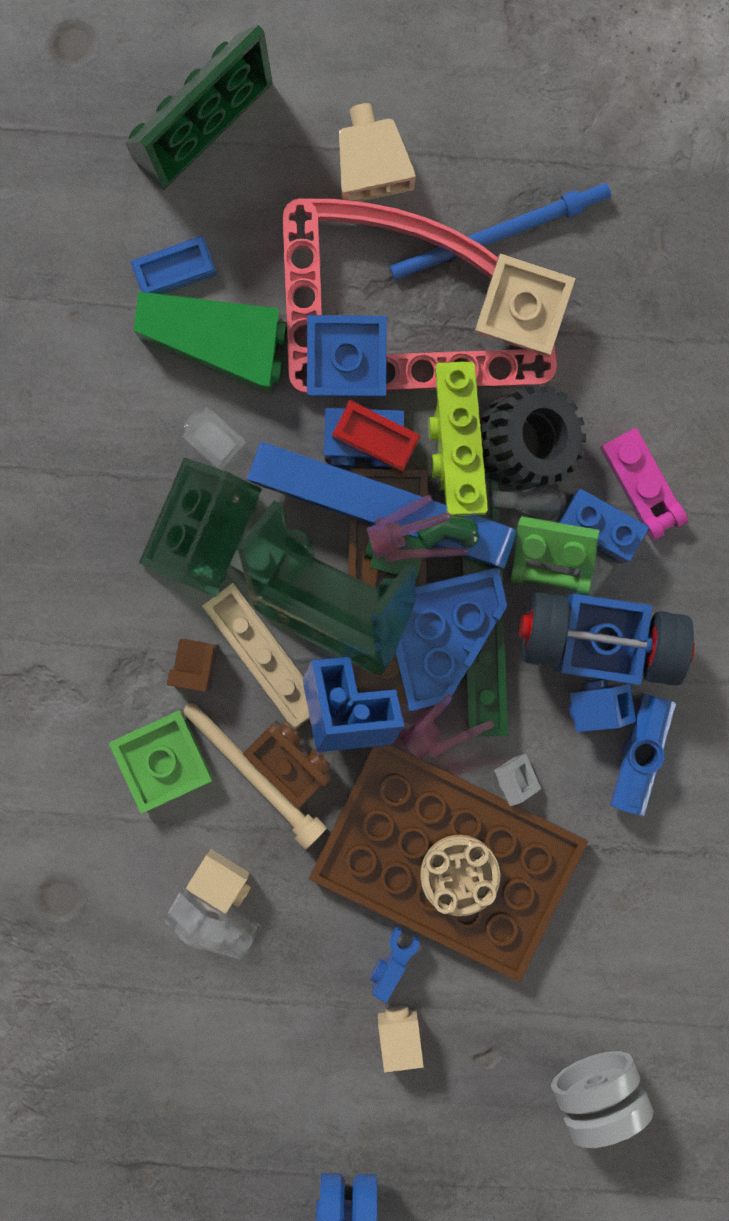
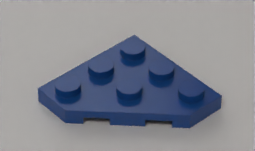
M499 568L382 595L409 711L446 703L451 699L458 684L507 608Z

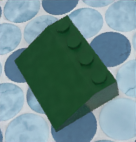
M257 25L238 33L229 43L227 41L221 43L213 52L212 59L202 69H195L188 75L183 88L174 96L166 97L157 107L156 114L146 124L140 123L130 133L129 140L125 144L131 157L163 190L184 172L273 84L264 30Z

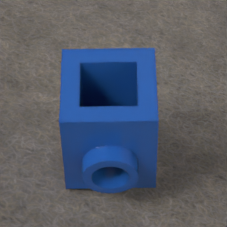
M606 679L583 682L584 689L570 693L571 702L569 710L571 718L575 722L576 732L614 729L636 722L630 683L608 686Z

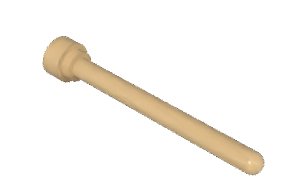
M189 703L185 706V716L294 827L292 831L297 835L294 839L306 850L327 827L317 817L313 819L309 814L305 816L196 704Z

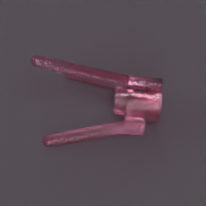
M430 495L412 502L389 516L376 519V525L367 527L375 558L385 556L387 563L399 559L466 555L468 549L464 547L398 549L406 546L404 535L451 519V514L446 512L400 527L399 522L395 523L432 501Z
M466 673L463 676L460 683L458 684L457 688L460 686L461 682L466 678ZM446 695L437 705L430 706L423 716L401 735V738L407 748L417 758L422 759L429 753L433 759H436L445 750L491 729L494 723L493 721H487L439 743L438 739L442 737V733L433 721L452 701V696Z

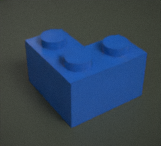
M350 657L311 660L303 678V685L316 753L392 745L404 728L396 690L358 693Z

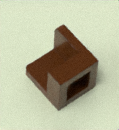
M180 639L174 669H169L167 685L204 692L211 689L218 644Z

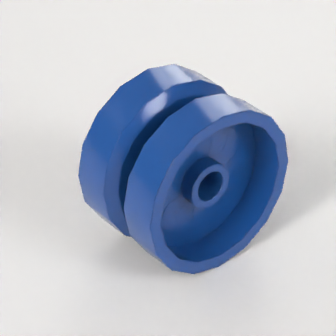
M321 1173L320 1200H317L316 1221H377V1174H357L353 1179V1200H345V1179L342 1174Z

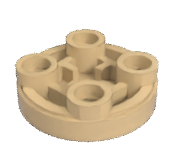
M452 835L439 840L427 851L422 861L420 878L427 899L439 912L453 916H468L483 910L494 902L500 883V870L492 851L483 842L467 835Z

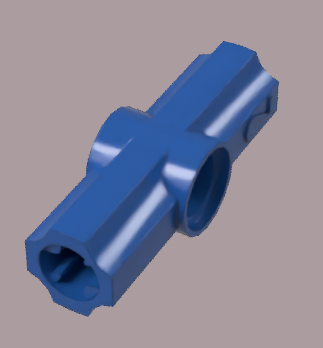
M641 693L635 714L636 722L632 724L629 738L622 747L623 759L610 806L636 815H645L657 770L661 768L664 762L665 753L663 748L675 710V702ZM647 744L650 747L651 756L647 762L638 764L635 760V751L640 745Z

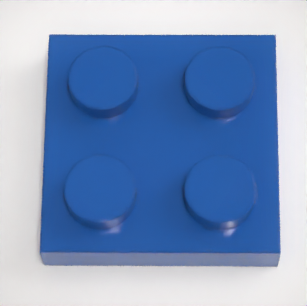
M307 315V397H386L387 316Z

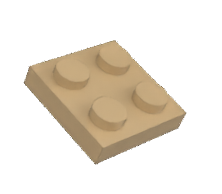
M500 254L474 333L549 357L576 278Z

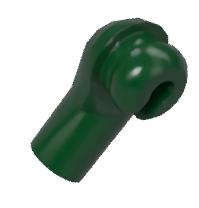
M445 515L417 532L419 540L426 549H429L445 538L458 540L459 544L464 548L475 546L480 539V535L477 532L478 526L474 521L452 515Z

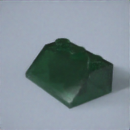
M184 457L139 560V564L216 597L221 584L226 578V572L235 551L241 543L242 535L250 516L256 508L262 488L228 471Z

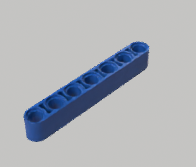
M259 442L246 479L253 484L388 531L418 538V531L447 515L445 504L263 442ZM476 515L458 516L471 519L478 526L477 532L480 535L479 542L471 548H464L459 544L458 540L445 538L434 545L437 548L496 568L505 569L517 531Z

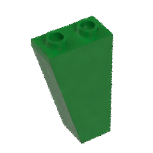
M138 292L133 331L140 340L264 393L272 394L273 383L280 384L283 362L282 360H277L278 345H285L287 322L281 321L279 308Z

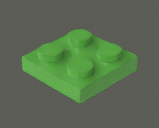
M182 709L109 742V746L140 814L214 780Z

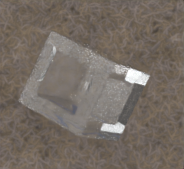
M208 407L202 413L200 411L194 412L183 426L186 431L181 437L220 472L246 444L243 437Z

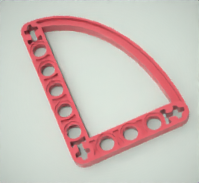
M300 198L292 200L287 204L283 212L288 364L291 384L295 390L307 394V386H304L301 379H296V373H301L303 366L307 365V347L304 348L297 345L294 335L297 329L307 326V315H322L319 221L363 224L419 238L449 250L470 263L490 279H492L498 257L479 243L450 227L400 209L367 202L339 199ZM303 209L306 216L312 217V220L305 221V237L313 235V241L301 238L290 242V236L298 238L297 224L295 221H290V217H296L297 210ZM299 248H307L314 256L312 264L304 269L295 267L291 262L293 252ZM308 287L314 292L315 301L310 307L299 308L294 304L293 294L298 288ZM555 345L549 357L526 349L386 354V363L391 364L395 370V377L390 383L386 384V391L437 390L436 364L454 362L459 359L475 364L477 388L544 385L556 373ZM515 357H522L520 365H531L535 362V357H539L541 364L548 365V370L541 374V378H536L535 371H522V380H517L518 364ZM502 358L509 363L510 374L506 379L498 380L491 376L489 364L492 360ZM426 361L431 364L434 371L431 380L422 383L413 378L411 369L416 362Z

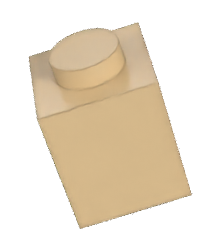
M210 849L187 885L186 890L226 914L232 904L239 908L251 887L245 884L250 872Z
M396 1005L386 1008L384 1013H378L384 1073L424 1068L416 1009H408V1006Z

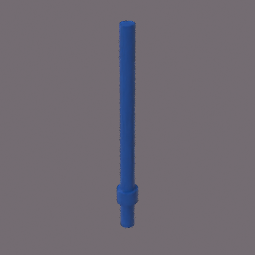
M607 183L580 193L574 190L561 195L560 200L467 237L484 247L564 215L570 218L583 213L585 207L611 198V191ZM438 247L390 266V271L394 281L458 256L445 248Z

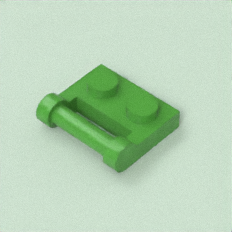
M521 516L517 528L511 582L523 585L527 581L574 590L579 595L589 596L600 530ZM528 560L580 569V576L528 566Z

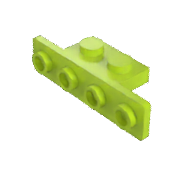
M473 362L437 363L435 377L438 404L434 417L428 418L429 441L436 442V454L431 455L432 478H438L439 490H445L447 515H485L488 507L475 364Z

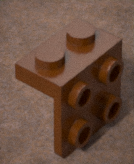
M275 720L246 749L243 755L298 809L321 785L325 787L331 781V773L328 771L331 764L320 752L316 753L315 748L309 753L299 743L303 736L287 720L282 725Z

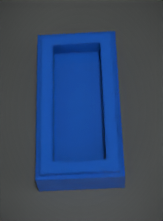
M203 235L130 261L141 292L165 294L217 275Z

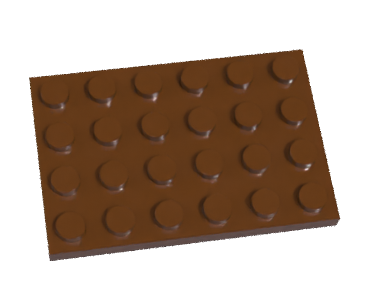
M393 744L374 746L371 748L316 861L309 880L507 977L521 982L586 848L588 840L518 805L509 806L506 799ZM452 835H467L483 842L492 851L500 870V883L494 902L483 910L468 916H453L439 912L427 899L421 884V865L427 851L439 840Z

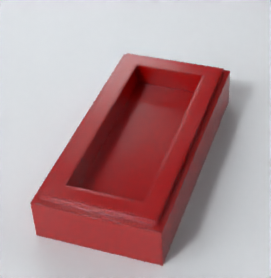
M349 400L332 434V438L402 473L421 435Z

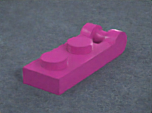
M637 427L600 447L638 519L643 524L649 526L646 533L652 541L664 536V531L670 527L675 526L679 528L688 523L686 512L677 502ZM661 503L666 513L655 517L650 508Z

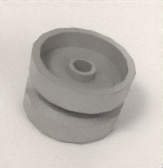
M611 1051L591 1055L564 1068L554 1077L551 1088L560 1110L566 1112L564 1121L573 1144L582 1148H600L613 1145L637 1134L652 1120L654 1110L643 1087L638 1086L641 1077L629 1053Z

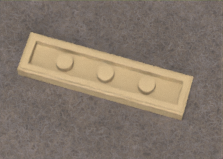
M232 583L202 605V607L287 721L297 729L310 719L303 685L304 676L235 583Z

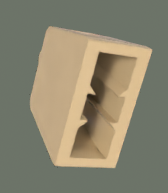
M369 103L353 106L349 110L353 126L339 130L342 200L361 202L414 190L415 171L394 120L384 119L375 121L373 108Z

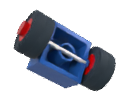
M534 593L527 615L523 614L519 638H523V661L528 664L555 667V672L639 685H641L643 674L646 681L678 686L683 683L694 657L693 622L691 617L687 615L663 611L655 612L651 618L652 605L579 594H569L563 597L545 593Z

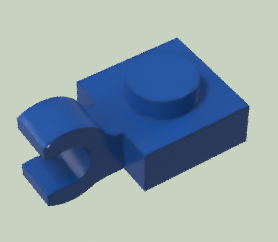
M398 926L392 930L389 937L392 951L386 961L381 958L378 960L369 980L373 981L372 996L387 1003L403 975L408 960L418 951L420 944L419 938L415 936L410 945L406 947L400 946L397 940L402 933V929Z

